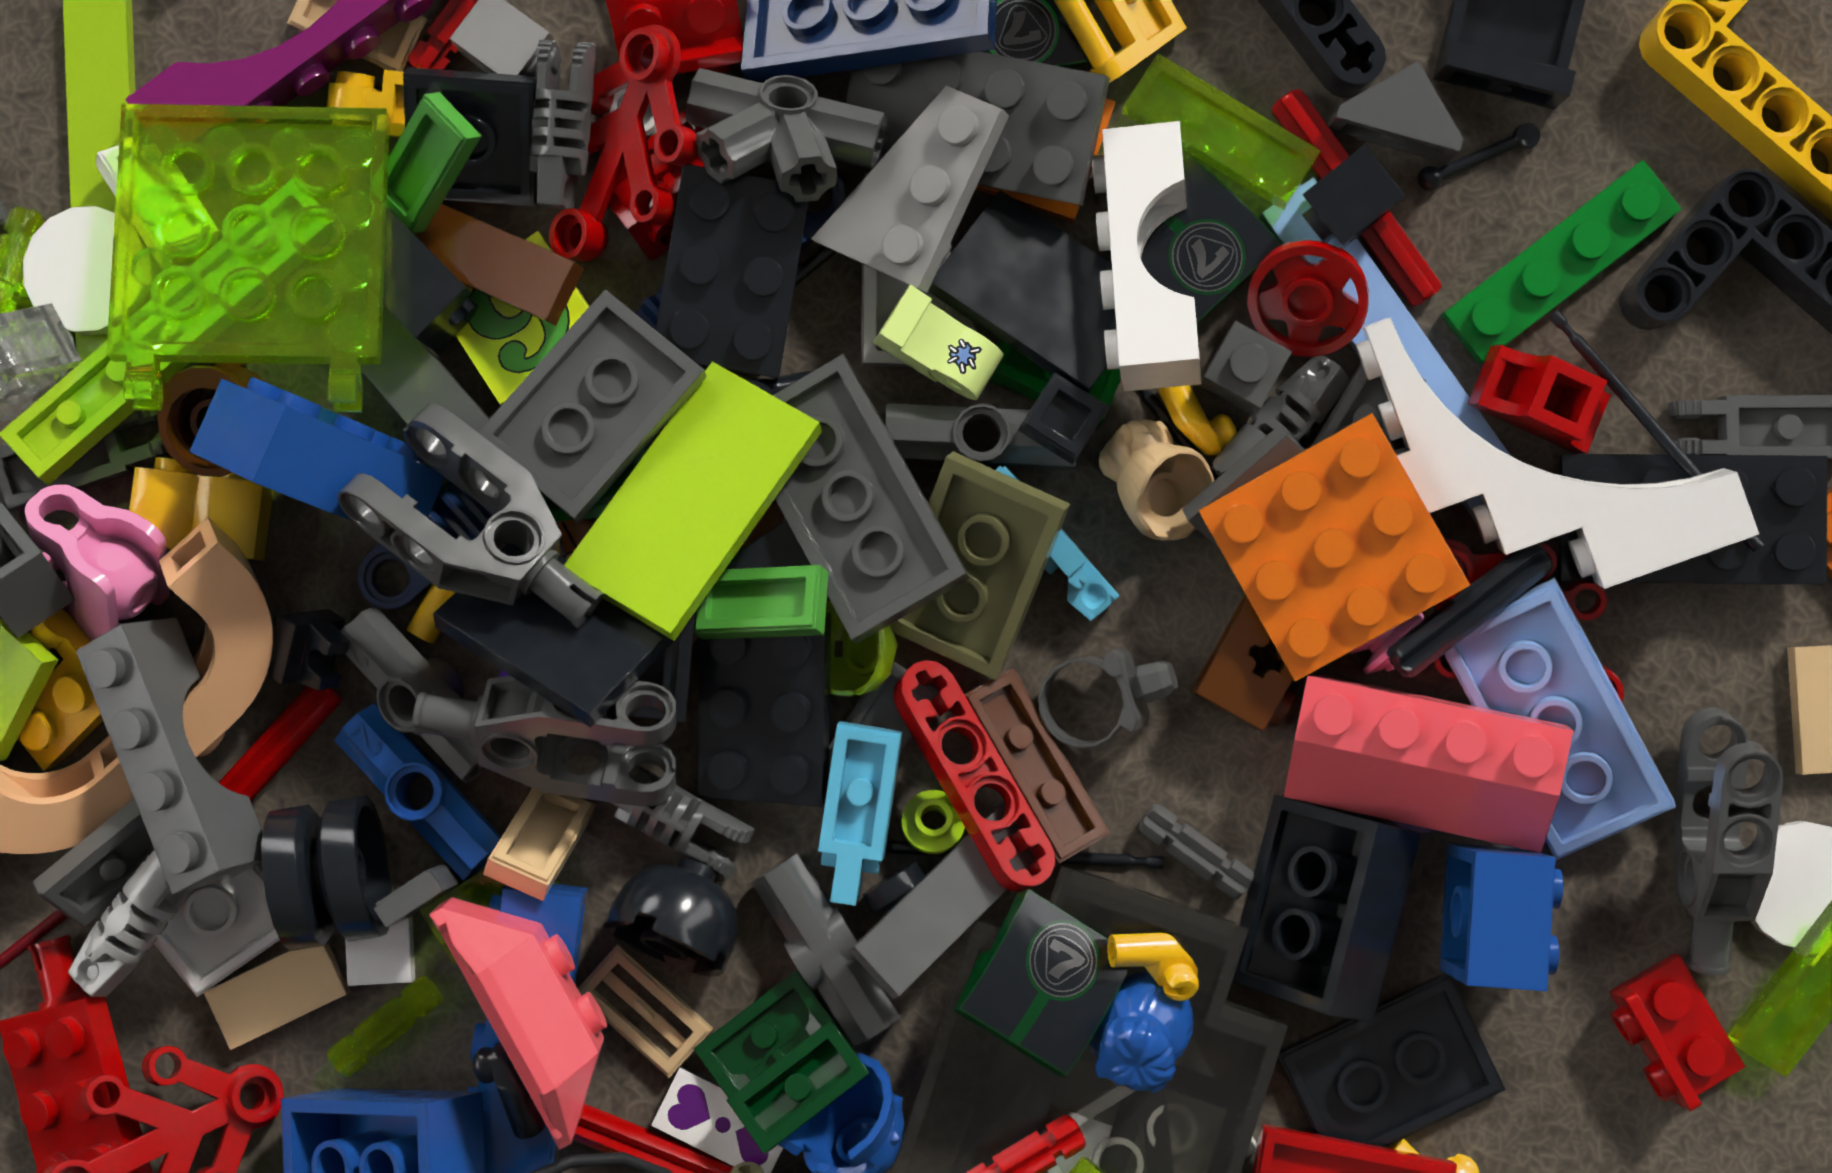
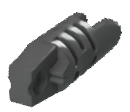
M539 40L534 91L535 107L532 119V146L530 147V172L538 173L537 204L544 207L574 208L578 176H586L596 62L595 43L577 42V45H574L571 58L569 91L559 90L561 55L558 43H556V40Z
M1323 355L1312 357L1286 382L1281 383L1275 389L1277 397L1269 396L1263 403V408L1251 416L1254 423L1252 425L1245 423L1223 450L1218 453V456L1211 463L1213 465L1211 468L1220 477L1278 425L1299 444L1302 441H1307L1312 435L1311 426L1319 427L1324 422V418L1351 381L1343 368Z
M643 767L639 768L636 775L629 772V776L641 784H651L662 778ZM677 785L672 795L666 801L655 806L641 807L612 803L618 807L614 817L633 828H637L664 845L675 849V851L705 864L717 874L728 879L736 866V862L725 852L696 838L697 831L701 824H704L726 838L744 844L749 842L755 831V828L699 799Z

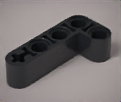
M1258 0L1324 88L1332 95L1341 98H1353L1367 90L1383 70L1386 61L1385 47L1379 36L1351 0ZM1304 3L1319 5L1327 15V23L1319 26L1308 24L1302 19L1299 13V6ZM1337 29H1340L1343 33L1340 40L1338 41L1335 38L1330 46L1326 48L1324 44L1330 40ZM1355 56L1362 59L1364 63L1360 69L1354 67L1348 71L1342 68L1340 64L1344 57L1350 60Z

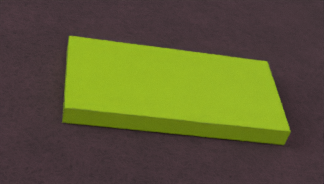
M711 362L705 370L707 376L705 380L671 417L564 564V566L593 588L603 592L605 600L673 641L679 636L822 433L819 421L714 362Z

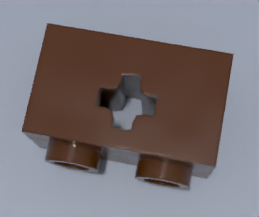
M1246 594L1243 596L1191 688L1190 693L1249 727L1264 731L1269 722L1277 726L1282 721L1295 698L1296 692L1288 688L1293 677ZM1269 643L1273 645L1270 657L1277 662L1275 670H1261L1256 675L1252 673L1256 661L1248 655L1251 648H1264Z

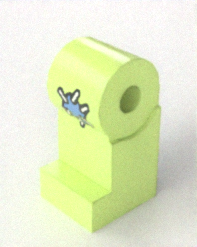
M910 284L900 297L873 343L932 381H938L966 398L977 400L1004 354L986 337L966 327L932 304V298Z

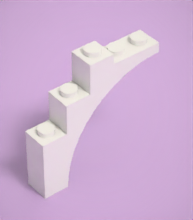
M1385 318L1362 327L1366 340L1355 344L1368 380L1377 377L1381 379L1388 398L1387 402L1378 405L1381 418L1391 441L1402 437L1405 447L1394 452L1427 510L1431 513L1479 495L1482 504L1472 507V513L1482 540L1485 544L1496 541L1498 549L1505 555L1576 530L1578 538L1568 543L1579 574L1582 578L1592 575L1594 582L1606 589L1759 535L1738 473L1722 468L1691 478L1660 483L1612 484L1584 481L1553 474L1521 462L1497 449L1470 430L1444 406L1422 379L1409 358L1391 318Z

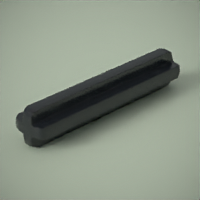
M1537 543L1511 553L1472 583L1471 586L1464 589L1390 646L1387 651V657L1395 670L1403 677L1416 676L1551 572L1553 563L1544 548Z

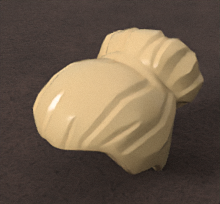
M1148 419L1129 421L1115 432L1100 452L1099 468L1104 476L1117 482V491L1123 509L1140 533L1151 539L1169 541L1186 538L1196 530L1187 520L1182 509L1213 483L1215 479L1210 466L1200 453L1189 447L1173 445V438L1163 422H1155Z

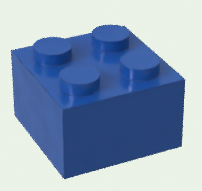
M1447 843L1439 970L1467 986L1547 991L1548 975L1556 973L1559 963L1558 939L1556 935H1551L1553 908L1558 909L1563 898V875L1560 869H1555L1556 857L1513 847Z

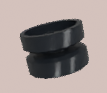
M368 796L329 801L321 817L309 804L269 811L264 822L261 843L262 874L272 923L281 943L289 951L324 946L330 943L335 929L348 942L386 935L389 927L386 928L374 908L377 906L375 903L392 893V884L382 823L375 805Z

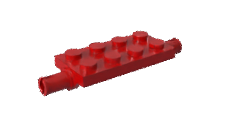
M70 934L27 946L28 951L31 952L44 1001L38 1003V1010L0 1020L3 1052L10 1066L20 1104V1116L26 1126L37 1173H44L50 1165L60 1160L79 1159L87 1162L142 1135L140 1124L135 1120L115 1113L110 1115H92L81 1105V1088L91 1077L106 1074L114 1075L123 1081L125 1087L129 1089L130 1087L106 998L91 997L68 973L75 960L70 942ZM105 1082L97 1085L93 1093L94 1102L99 1107H107L113 1099V1090ZM148 1162L128 1173L153 1172L151 1164Z

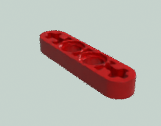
M924 660L914 663L898 678L894 686L893 699L899 714L993 877L1002 887L1013 892H1022L1026 889L1031 890L1050 877L1055 866V853L1049 839L952 673L936 661ZM918 681L923 686L933 683L937 688L938 694L931 700L932 704L928 699L917 701L913 697L912 691L919 685ZM950 709L954 717L945 720L932 731L928 723L938 715L941 717ZM959 732L968 738L973 748V756L969 763L963 765L955 764L944 755L942 739L945 733ZM983 787L992 788L1003 797L1005 813L1001 820H987L977 812L974 805V796L978 789ZM1015 821L1020 830L996 843L992 835L1000 833ZM1016 850L1019 853L1029 850L1033 854L1035 861L1028 866L1029 872L1025 868L1018 871L1012 868L1009 860L1015 857L1017 854Z

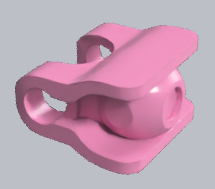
M70 485L48 486L40 490L27 502L25 516L30 539L44 551L42 554L54 571L62 570L66 578L63 584L74 598L73 602L62 609L74 619L91 641L118 626V621L128 620L139 615L150 603L162 605L169 598L170 588L167 586L159 560L167 554L166 539L161 531L151 522L129 510L104 506L81 490ZM65 510L73 513L79 521L73 529L68 531L61 525H54L43 519L53 511Z

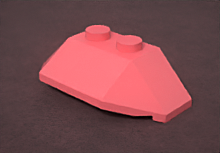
M451 897L440 903L429 915L437 930L441 933L560 1150L572 1143L604 1041L601 1030L607 1028L603 1012L590 992L581 996L569 974V972L575 970L573 958L558 934L549 938L541 923Z

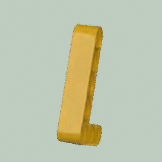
M1668 0L1645 26L1640 35L1639 48L1643 59L1651 68L1832 222V116L1727 27V24L1748 0H1726V2L1718 0ZM1665 26L1674 27L1683 34L1686 42L1685 49H1678L1668 42L1664 33ZM1714 67H1721L1730 74L1733 80V91L1725 90L1717 84L1713 75ZM1762 108H1769L1778 115L1781 122L1780 132H1774L1766 126L1762 118ZM1811 149H1817L1825 155L1829 164L1828 174L1818 171L1812 164Z

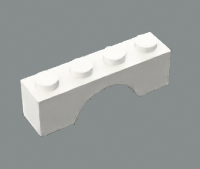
M1180 121L1102 129L1104 154L1093 156L1092 167L1095 194L1107 193L1108 211L1096 213L1099 251L1111 250L1112 270L1100 271L1103 310L1115 309L1116 329L1104 330L1107 369H1120L1123 391L1202 384L1194 297L1174 292L1158 283L1148 273L1141 261L1145 244L1154 230L1169 217L1187 209Z

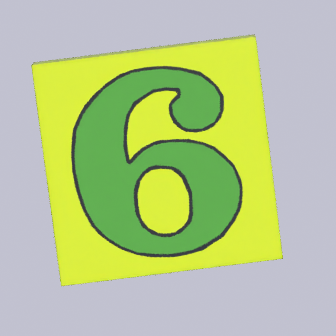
M539 231L525 239L553 252L549 243ZM576 286L557 325L554 326L467 287L472 292L469 297L478 305V309L472 319L455 336L498 403L502 405L590 306Z

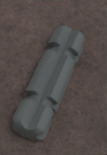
M1152 805L1139 822L1138 829L1140 833L1157 845L1161 842L1165 844V851L1207 881L1210 878L1215 880L1214 886L1232 899H1239L1247 891L1255 876L1251 869L1235 858H1232L1231 861L1227 859L1226 851L1184 822L1182 825L1177 823L1178 817L1162 805Z

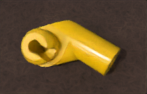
M1191 385L1157 388L1176 428L1203 454L1217 456L1236 435L1237 430L1228 415L1219 414L1211 420L1207 419Z

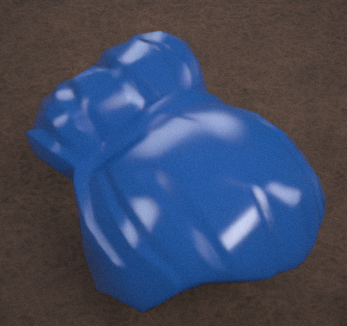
M1149 972L1134 973L1125 977L1103 1021L1089 1042L1091 1050L1097 1058L1095 1066L1097 1077L1108 1078L1117 1086H1126L1135 1091H1151L1156 1093L1166 1087L1176 1071L1174 1065L1183 1055L1193 1034L1194 1020L1190 1000L1174 1001L1168 998L1164 993L1163 986H1159Z

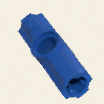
M373 702L341 728L339 735L334 741L385 795V801L390 810L398 817L407 819L463 881L470 879L475 873L484 868L502 835L456 787L449 772L440 765L435 764L407 732L397 731L387 724L380 714L377 702ZM420 773H423L430 779L434 790L432 800L423 809L418 808L412 803L408 792L411 781Z

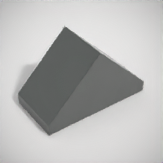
M1419 61L1340 104L1328 122V126L1333 133L1446 164L1460 152L1463 143L1462 135Z

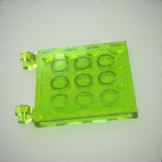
M122 104L106 354L113 362H126L123 394L126 401H133L132 408L134 410H162L163 381L160 362L330 364L329 403H334V411L362 413L363 383L361 364H381L390 134V117L386 108Z

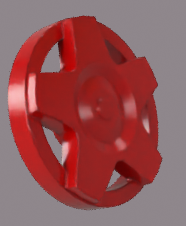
M1313 240L1287 242L1272 250L1255 269L1247 294L1249 316L1257 332L1292 351L1291 355L1301 357H1316L1330 354L1347 345L1361 330L1369 306L1368 283L1355 258L1341 247L1338 248L1325 242ZM1304 255L1318 256L1323 259L1317 263H1311ZM1273 268L1277 283L1259 290L1263 278ZM1349 278L1352 279L1357 290L1358 301L1343 291ZM1266 319L1285 321L1288 337L1276 331ZM1330 325L1344 328L1337 335L1318 341L1321 331L1325 326Z

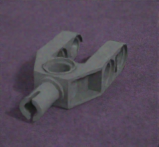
M434 403L427 404L403 429L404 437L410 448L424 462L494 514L490 517L478 537L473 540H467L461 535L457 539L453 538L416 509L417 501L406 494L401 498L383 483L364 473L357 474L338 493V503L352 522L440 589L512 606L523 594L529 595L533 592L570 620L576 628H579L586 621L585 614L589 617L604 596L603 592L593 588L558 561L559 552H557L562 533L531 473L452 412ZM505 543L513 544L521 548L525 554L517 557L508 556L502 553L496 546Z
M511 676L488 679L484 695H480L477 702L429 695V693L420 692L415 703L412 723L414 734L422 735L424 733L470 740L471 746L477 748L479 766L544 793L646 807L655 806L666 801L672 795L676 786L675 757L670 749L661 744L672 736L673 731L676 730V701L670 691L658 684L636 680L591 727L577 718L567 715L560 707ZM650 706L661 711L664 718L658 724L651 727H641L633 724L628 719V715L636 708ZM578 754L594 756L600 762L599 767L594 772L586 775L571 773L564 765L567 760ZM651 763L659 766L665 774L657 782L641 784L634 781L629 776V772L637 765Z
M1716 707L1700 709L1692 714L1684 723L1680 740L1674 799L1676 808H1674L1676 895L1687 908L1688 913L1693 917L1690 954L1687 957V965H1690L1689 968L1698 973L1715 976L1724 975L1730 971L1733 925L1737 921H1755L1773 875L1783 789V770L1778 761L1757 742L1749 741L1745 728L1732 714ZM1715 725H1725L1730 728L1731 738L1725 749L1715 754H1706L1699 750V740L1705 730ZM1748 760H1761L1764 764L1762 778L1756 785L1745 789ZM1706 786H1712V793H1709L1708 801L1710 813L1702 814L1693 810L1695 795ZM1741 822H1751L1757 825L1756 838L1747 848L1742 846L1740 842Z

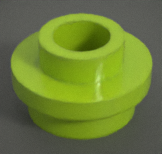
M927 790L918 793L908 801L902 813L901 825L906 840L912 847L923 853L941 854L949 851L958 844L965 830V826L946 793L940 790ZM930 811H937L944 816L946 823L939 829H929L922 823L923 815Z

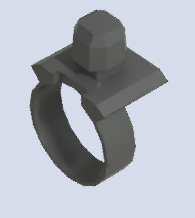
M1124 647L1108 651L1104 660L1094 656L1076 657L1054 667L1044 679L1038 697L1040 716L1047 730L1060 742L1077 748L1095 747L1116 736L1123 727L1134 732L1146 726L1150 717L1147 703L1171 695L1178 688V680L1174 667L1170 662H1151L1139 665L1136 669L1132 653ZM1087 662L1101 667L1110 676L1115 677L1122 691L1124 708L1121 710L1118 724L1107 737L1101 740L1083 741L1068 735L1057 725L1051 713L1049 693L1053 680L1064 667L1071 663Z

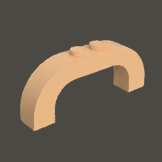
M209 517L159 560L168 588L193 608L205 621L203 641L193 658L200 678L187 691L182 711L185 734L195 757H202L212 752L222 741L225 731L243 715L253 702L266 677L273 646L270 611L255 573L239 546ZM110 736L106 737L81 760L60 770L45 773H25L0 765V853L39 854L74 847L134 798Z

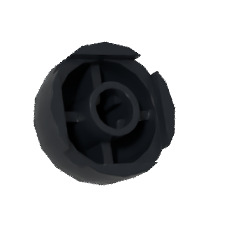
M682 858L678 867L669 864H656L640 870L623 885L603 923L605 928L616 927L613 936L638 952L665 962L663 955L679 960H686L689 957L697 961L692 973L715 977L724 973L738 933L736 909L728 893L721 886L713 882L716 872L705 864L687 858Z

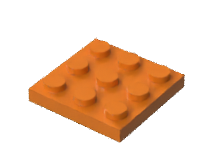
M1373 413L1368 414L1198 510L1295 682L1471 586Z

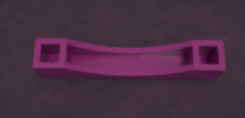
M338 0L309 28L277 47L243 59L213 63L175 62L125 100L167 162L188 171L194 168L199 171L206 170L221 162L228 155V145L246 133H257L269 127L278 119L281 107L296 96L305 97L320 90L330 80L331 75L329 72L347 59H359L372 52L381 43L382 38L380 35L399 21L405 23L420 17L431 7L433 0Z

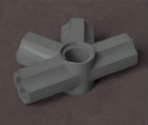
M701 68L698 69L692 80L689 98L686 103V121L690 122L693 126L705 128L696 133V144L698 147L697 154L700 156L708 175L722 184L770 160L780 190L792 195L796 203L818 201L822 193L836 185L837 167L834 160L873 169L881 155L888 117L885 116L884 112L817 97L818 92L815 86L808 80L798 76H774L767 79L764 83H759Z

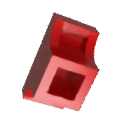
M1494 345L1489 349L1467 405L1577 454H1587L1611 395L1604 392L1607 380L1553 355H1531L1504 345Z

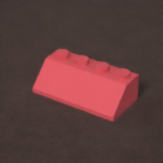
M1310 673L1306 680L1284 797L1541 853L1560 797L1573 730L1567 725Z

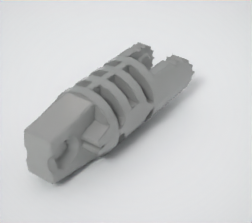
M152 850L150 855H147L146 861L141 863L133 876L124 884L123 891L119 892L113 899L112 906L107 907L104 911L101 921H97L68 971L73 980L91 997H107L140 964L147 953L146 950L152 948L157 940V935L163 933L168 925V921L175 917L179 907L192 891L189 890L172 895L154 850Z

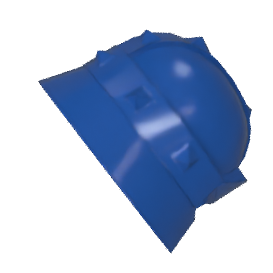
M860 1052L857 1053L871 1074L782 1141L779 1146L796 1156L803 1151L805 1163L812 1173H886L895 1163L903 1144V1097L893 1094L890 1076L878 1060Z

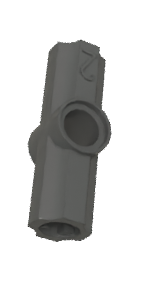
M984 403L971 405L970 407L886 404L885 427L904 461L944 463L946 456L954 451L985 466L1007 465L1072 469L1076 467V460L1072 465L1018 431L1030 410L997 409L995 406ZM981 420L994 426L998 433L999 441L993 449L986 452H978L967 446L962 432L973 421Z
M376 605L360 612L352 622L342 628L341 633L350 641L348 652L345 654L378 689L377 705L380 714L393 729L403 733L414 730L412 726L413 713L420 692L455 699L463 698V683L454 666L447 660L439 657L425 659ZM424 733L420 735L465 784L480 776L486 769L478 765L477 748L471 746L470 740Z
M799 852L751 882L787 939L784 941V945L796 968L812 990H819L830 1007L832 1015L854 1047L876 1036L901 1017L900 1012L888 993L849 952L859 940L855 939L845 922L848 919L839 907L833 908L823 892L822 886L817 882L807 862L802 859Z

